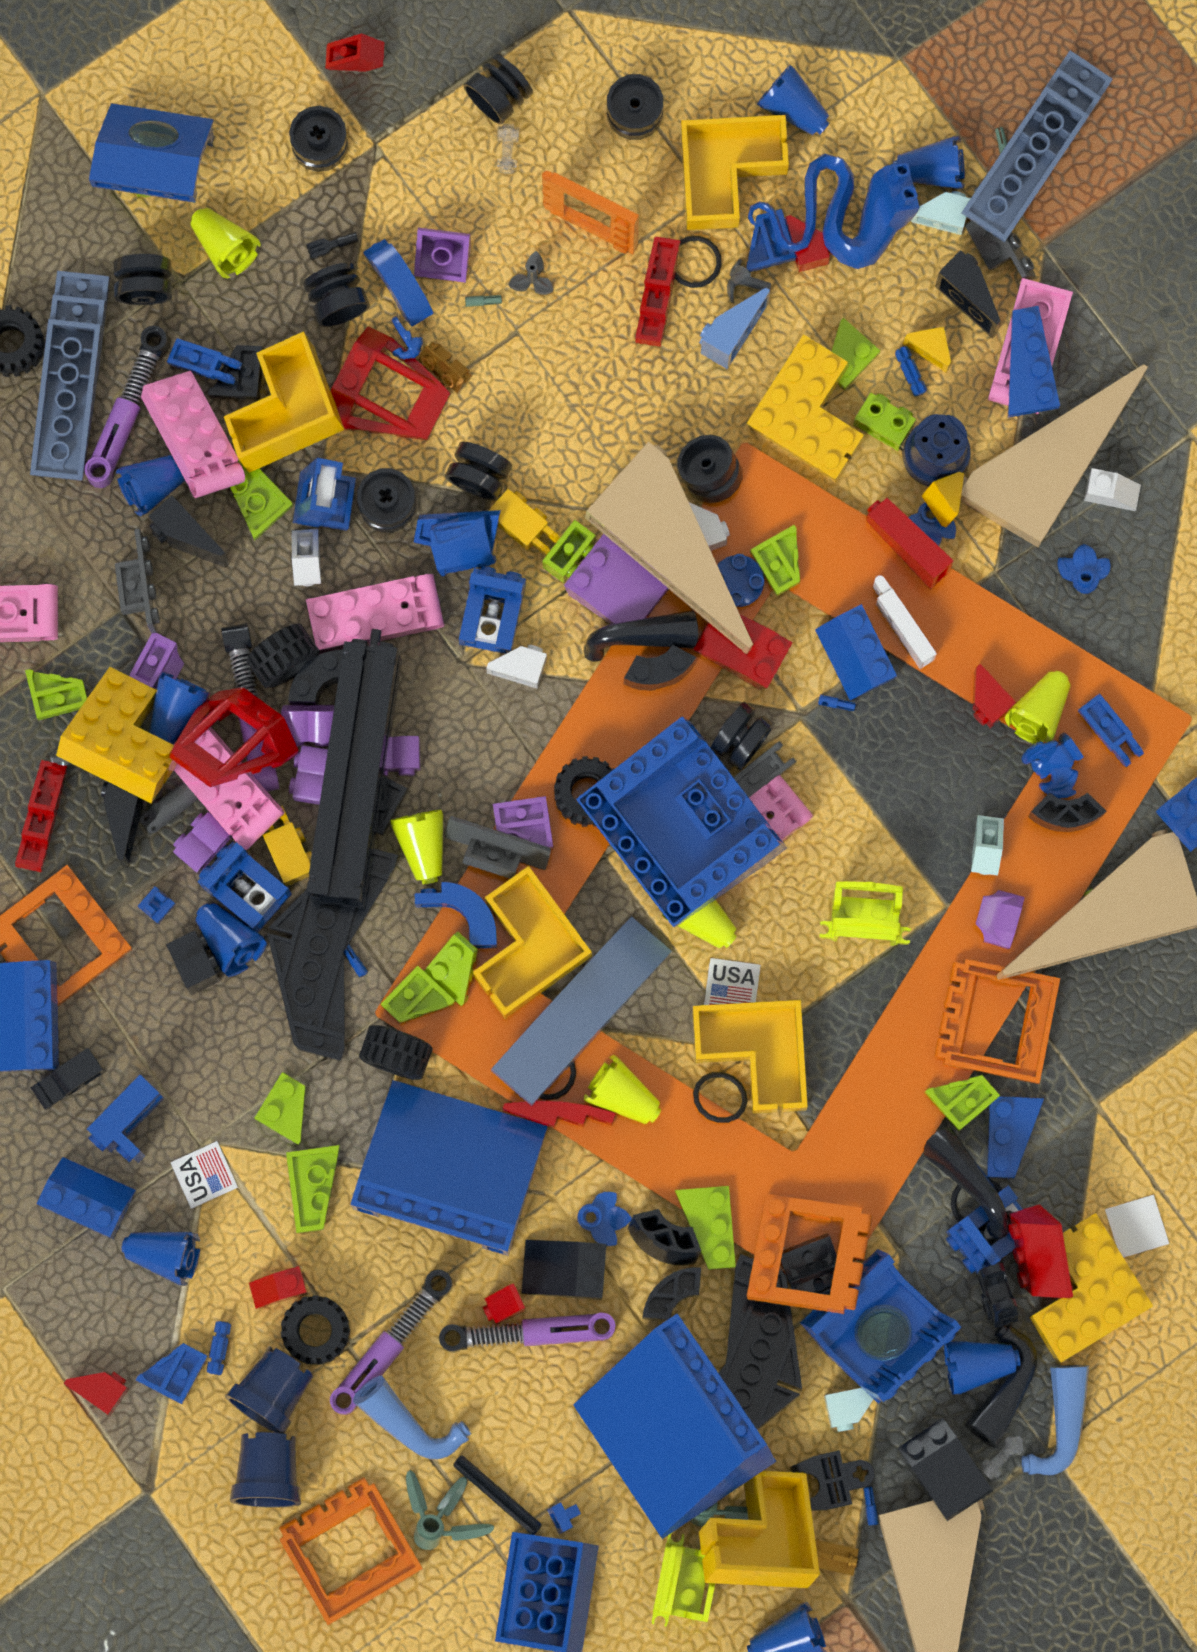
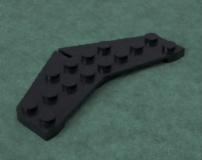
M374 849L368 891L366 892L365 909L347 907L342 904L333 903L332 905L312 902L305 890L268 927L270 930L292 935V938L288 939L267 933L292 1040L295 1047L300 1051L342 1062L345 1051L344 951L395 870L398 855Z
M740 1254L734 1274L726 1364L720 1370L719 1375L755 1428L759 1430L800 1397L799 1393L777 1385V1382L801 1392L802 1383L791 1306L747 1299L754 1259ZM779 1269L776 1287L788 1289L786 1275Z

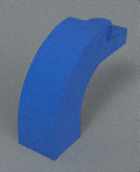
M384 239L373 244L363 252L366 260L385 283L401 315L411 327L434 314L412 272L391 243L389 244Z
M441 882L442 893H437V889L431 888L421 889L420 893H415L416 908L447 907L461 913L468 922L470 943L475 948H497L494 918L489 907L475 892L459 884Z

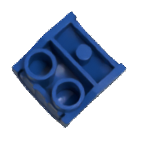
M485 514L458 517L451 521L431 526V549L437 571L441 576L496 563V556H493L486 530Z

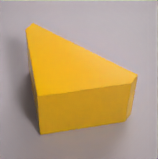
M944 327L907 333L904 337L903 345L947 373L950 368L951 359Z
M962 472L933 481L922 494V498L941 526L945 528L959 514L964 473Z

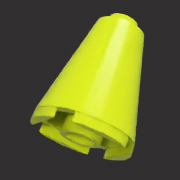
M209 208L199 209L192 215L191 227L215 269L223 278H231L228 274L233 272L239 275L256 259L258 255L255 251L257 245L261 246L256 236Z
M1060 671L1048 672L1008 710L1005 716L1008 727L1012 723L1017 728L1014 733L1032 744L1040 741H1052L1071 687L1068 677Z
M442 810L421 812L390 820L391 827L415 879L422 880V885L438 882L437 877L442 875L443 863Z
M716 900L678 925V927L717 948H721L723 945L728 948L737 937L734 934L737 928Z
M612 1055L609 1058L613 1062L610 1065L604 1063L588 1086L592 1092L590 1096L585 1094L584 1100L640 1123L647 1124L649 1121L653 1123L661 1112L659 1108L660 1101L617 1056Z

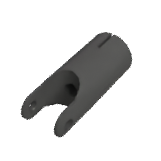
M183 781L140 816V823L147 825L149 833H155L196 802L198 798Z

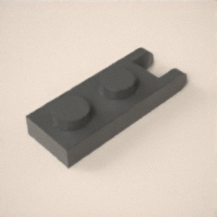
M780 741L734 776V779L748 797H751L778 775H782L797 762L794 758L789 759L786 763L781 760L776 753L783 747Z

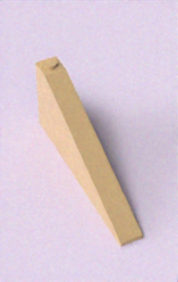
M1143 364L974 470L969 478L964 476L960 502L1039 548L1145 375L1148 366Z
M648 441L586 511L585 519L744 653L748 654L753 643L671 462L666 457L667 453L659 445L655 444L653 446Z
M1167 829L1152 833L1151 839L1138 848L997 974V979H1005L1197 928V896L1179 838L1174 832L1168 833Z
M982 1499L949 1521H946L933 1501L878 1515L915 1652H958L982 1517L980 1510H984Z

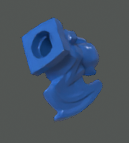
M1062 733L1059 736L1058 742L1055 740L1046 743L1040 741L1023 753L1021 757L1024 764L1031 763L1033 771L1041 779L1051 774L1050 782L1039 783V787L1047 795L1051 793L1057 798H1067L1076 794V790H1073V787L1078 777V771L1073 770L1072 766L1074 760H1081L1084 756L1066 733Z

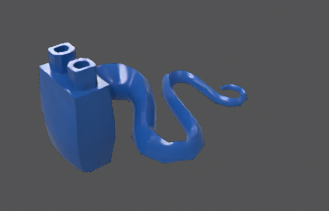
M822 154L812 161L805 176L806 221L801 241L797 243L787 241L777 213L768 203L759 201L750 206L748 219L754 226H765V224H759L754 221L752 215L756 209L765 210L769 214L776 242L782 249L798 252L808 248L816 225L818 176L820 171L824 169L835 171L838 176V185L826 213L823 227L824 244L840 263L855 269L875 264L888 248L895 233L907 225L920 208L909 164L907 162H900L885 166L872 176L862 210L860 228L856 237L853 239L843 234L842 227L847 207L854 192V174L843 158L829 154Z

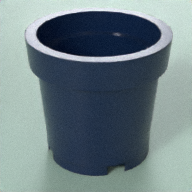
M933 414L926 417L908 435L903 446L902 457L907 472L918 483L928 487L933 481L957 472L965 474L970 463L971 452L967 431L962 422L948 414ZM923 437H926V438L928 439V441H927V442H923V441H922V438H923ZM954 440H958L959 444L955 445ZM938 454H941V455L943 456V458H942V459H938V458H937V455H938Z
M269 1346L239 1384L232 1386L225 1395V1398L239 1411L273 1433L285 1434L291 1423L289 1418L314 1376L308 1369L303 1373L299 1370L300 1363L281 1350L277 1348L273 1350Z
M256 1432L255 1438H248V1433L241 1435L236 1484L232 1485L231 1503L264 1508H284L301 1505V1489L297 1486L295 1436H291L289 1440H286L287 1434Z

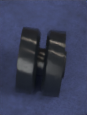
M629 74L619 78L611 86L607 95V120L611 129L619 136L629 140H641L651 136L659 128L663 119V94L659 85L651 78L641 74Z
M323 106L308 107L299 112L293 119L289 130L292 152L298 163L303 167L316 172L329 171L338 166L346 157L348 139L345 123L334 110Z
M132 254L117 258L114 261V276L119 281L114 284L115 300L128 305L140 306L162 304L171 300L172 284L166 280L172 275L171 260L156 254Z
M703 435L689 441L682 448L677 459V469L682 480L687 485L692 496L701 502L716 503L731 497L739 488L743 479V469L736 455L733 453L729 443L720 436Z
M460 442L454 454L458 462L450 463L445 478L451 484L467 493L486 500H498L503 489V485L499 480L508 478L512 464L506 458L488 448L471 442Z
M380 468L370 472L361 481L357 490V503L363 521L370 528L379 532L393 533L403 529L411 522L416 511L415 491L411 481L402 472L392 468ZM387 498L391 500V502H388L387 500L385 503L382 502L384 499Z
M745 701L725 721L711 745V749L719 756L726 755L735 746L730 755L729 763L740 771L761 747L775 724L766 716H761L749 726L755 716V709Z

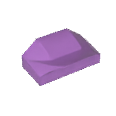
M152 633L129 676L154 689H157L161 672L174 675L173 679H176L184 665L177 652V643L158 633Z
M1000 890L993 895L983 896L976 925L982 931L985 943L1010 949L1021 914L1024 897Z

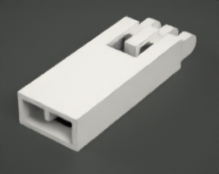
M877 576L873 584V588L879 596L876 606L919 669H922L935 660L937 653L883 576Z

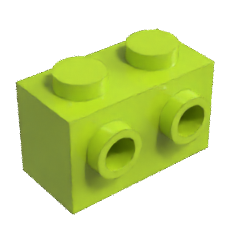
M870 393L856 415L853 425L899 451L914 427L916 418L912 417L913 413L904 407H899L898 409L890 404L891 401L884 395Z
M574 520L543 559V568L565 583L577 569L583 558L594 547L596 535Z

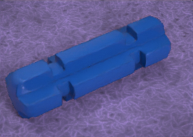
M904 346L896 350L895 356L898 362H901L900 367L908 384H911L910 389L913 395L917 397L926 393L927 387L924 381H921L922 376L914 359H911L912 354L909 348Z
M216 1321L214 1332H216V1336L212 1338L209 1354L211 1362H208L207 1373L221 1375L223 1373L224 1364L221 1363L222 1360H225L229 1340L226 1336L227 1334L230 1335L231 1324L228 1322Z

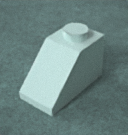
M958 191L945 192L919 206L920 208L911 222L961 235L966 216L961 214L971 198H967L964 193Z
M977 815L971 872L982 875H998L1003 851V818Z
M862 1388L825 1395L824 1399L830 1428L837 1427L838 1432L854 1429L853 1424L860 1421L873 1398Z

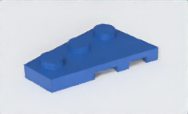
M501 510L419 515L414 542L431 546L430 529L432 525L451 521L458 517L485 514L486 530L493 553Z
M999 1096L989 1105L987 1177L1015 1178L1044 1098Z

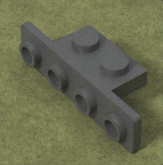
M973 221L965 225L989 270H994L1012 259L1022 278L1032 279L1036 277L1033 271L1034 264L1028 256L1024 255L1020 248L1022 243L1015 233L1011 232L1006 241L1003 242Z
M140 528L134 529L138 559L115 563L120 610L122 615L145 611L146 623L150 632L157 633L156 624L160 623V617L157 607L154 608L153 600L157 599L154 583H150V576L154 575L152 562L147 560L146 553L150 552V543L148 536H143Z
M450 816L448 820L445 838L468 845L463 859L464 864L510 879L515 876L520 862L542 870L547 868L551 854V848L454 816Z

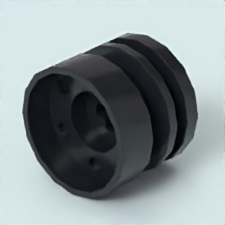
M494 54L490 58V63L483 65V70L487 77L480 73H475L464 84V90L472 102L488 118L500 125L514 113L510 102L521 106L524 103L523 98L528 99L533 94V90L516 66L503 56Z
M345 262L328 266L313 273L303 282L305 291L309 293V301L318 302L313 307V311L319 326L332 327L343 324L362 315L369 309L370 304L364 289L356 287L360 279L358 275H355L356 269L353 263Z

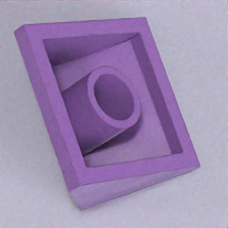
M418 227L414 276L466 283L471 249L470 234Z

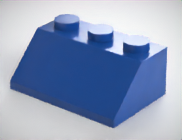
M862 604L815 629L850 701L898 678Z
M62 1157L48 1178L36 1204L114 1240L136 1190Z

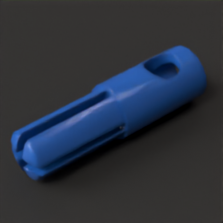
M822 694L819 697L818 705L854 711L856 707L854 702Z
M349 944L344 954L359 978H361L368 971Z
M865 1487L864 1496L868 1526L878 1525L879 1521L873 1487Z

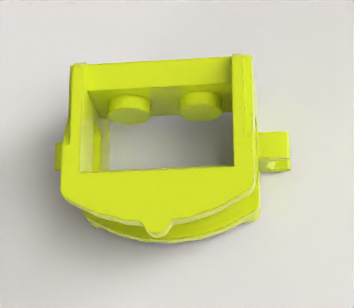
M836 882L832 900L831 921L820 922V925L828 927V933L819 934V937L837 942L840 936L890 940V946L910 944V940L906 941L902 938V933L910 932L911 928L900 927L901 923H899L903 887L874 882ZM842 889L893 893V900L842 897Z
M671 1534L668 1535L655 1604L653 1606L652 1624L655 1623L657 1616H662L665 1619L664 1626L666 1627L670 1615L708 1622L715 1583H709L704 1612L700 1614L705 1588L702 1559L706 1555H702L699 1549L684 1547V1534L681 1535L679 1542H674L671 1539Z

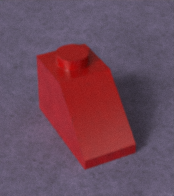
M361 33L328 43L325 69L367 72L383 67L385 42Z
M791 215L785 216L791 242L797 243L801 241L805 230V223ZM817 229L814 231L808 248L794 252L798 273L829 265L830 256L833 254L824 244L823 233Z
M979 664L974 671L972 709L975 713L973 715L981 725L987 724L991 728L1007 714L1008 710L1016 702L990 673Z
M300 1266L249 1282L256 1309L308 1294Z
M514 1283L484 1298L487 1305L482 1306L488 1321L494 1319L496 1325L526 1311Z
M114 1371L111 1375L102 1372L66 1379L63 1383L110 1416L129 1390L124 1385L127 1380Z

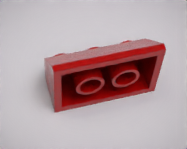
M1040 1204L1010 1213L1011 1224H1009V1232L1015 1243L1013 1256L1019 1267L1017 1280L1020 1287L1027 1290L1032 1296L1073 1297L1061 1223Z

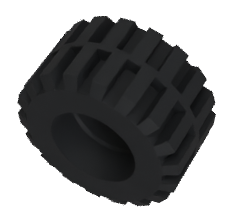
M5 305V310L0 308V335L8 330H18L25 335L23 345L18 350L12 353L0 352V372L4 377H9L10 373L18 377L21 371L24 370L27 374L30 372L29 367L31 365L36 367L39 364L37 359L38 357L42 358L44 354L42 348H45L44 336L38 322L32 317L31 313L28 311L24 312L18 306L14 310L11 305Z
M292 624L278 630L259 643L249 654L247 663L264 688H272L294 678L307 662L318 656L320 650L302 624Z
M582 756L580 760L575 758L571 760L569 765L565 764L562 767V771L558 773L554 785L556 806L562 812V816L565 819L571 820L572 824H582V827H587V825L596 826L581 805L573 799L572 787L578 780L583 778H592L600 781L614 770V768L611 769L609 767V763L606 761L601 762L597 757L588 759V756Z
M371 1025L368 1028L359 1058L364 1063L385 1072L412 1080H419L424 1076L433 1047L426 1041L410 1034L381 1025Z
M319 1295L306 1296L298 1302L295 1301L291 1304L290 1309L286 1310L285 1317L281 1322V1338L285 1348L297 1360L310 1365H323L335 1360L338 1355L340 1356L344 1352L343 1350L349 1342V1320L343 1309L336 1302ZM312 1314L326 1317L332 1328L329 1340L317 1347L307 1345L301 1339L299 1332L302 1321Z

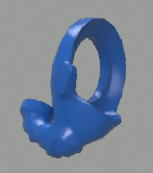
M394 316L391 321L408 347V350L404 352L402 348H398L392 352L393 356L403 360L416 358L421 351L423 338L412 337L410 331H406L398 318Z

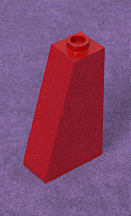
M888 498L882 502L877 500L867 509L869 512L866 518L868 524L930 590L950 573L954 562L952 558Z

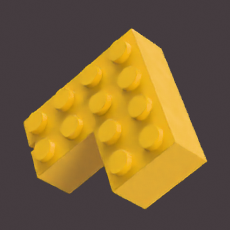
M786 115L681 120L680 131L687 230L739 228L740 215L737 177L788 174Z
M304 331L256 353L271 395L224 416L237 457L249 473L345 430L315 347Z
M803 334L747 422L749 428L836 483L849 464V460L844 456L847 453L849 457L853 458L865 439L862 433L822 409L848 369V362Z
M109 667L62 733L56 756L152 803L176 767V762L169 758L174 745L140 728L152 710L157 690Z
M529 866L485 897L486 903L515 942L473 971V976L487 995L493 993L490 995L491 1001L504 1019H506L591 958L592 952Z
M801 1000L693 1006L695 1063L749 1060L752 1114L777 1112L778 1107H782V1112L807 1110Z
M1096 1213L1073 1226V1231L1070 1228L1063 1232L1070 1280L1075 1289L1072 1291L1073 1297L1060 1298L1029 1317L1057 1364L1065 1361L1153 1307Z
M762 1471L744 1484L748 1520L710 1518L699 1531L701 1554L706 1555L702 1559L705 1583L808 1588L820 1575L807 1475L806 1473Z

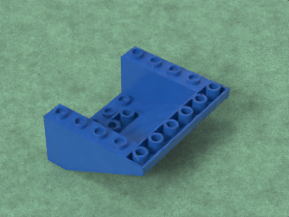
M683 716L576 799L674 928L764 867L787 849V846L692 722Z
M392 1080L350 1205L353 1210L376 1217H380L381 1214L481 1244L483 1249L509 1256L548 1126Z
M678 1313L651 1331L573 1404L662 1539L776 1462L768 1445Z

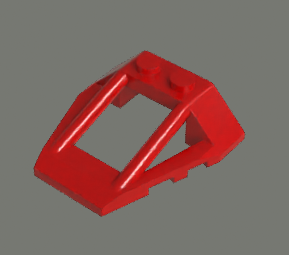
M369 326L355 341L331 388V394L345 430L367 431L373 434L396 435V437L428 440L451 394L415 358L400 359L406 364L404 365L384 354L386 349L391 353L398 348H402L404 352L407 350L392 337ZM376 361L423 387L407 420L360 395ZM358 405L393 425L353 417V414Z
M240 687L218 691L197 707L176 741L169 758L207 786L213 787L236 780L239 775L251 772L253 775L261 772L262 768L272 766V768L282 766L297 755L299 750L285 718L251 692ZM234 713L257 731L223 764L196 744L195 741L217 720L222 721ZM263 741L261 752L264 755L239 764Z

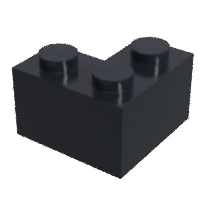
M194 930L166 944L175 966L191 995L220 982L217 975L222 972L214 956L207 955L206 950L210 948L203 934L198 936Z

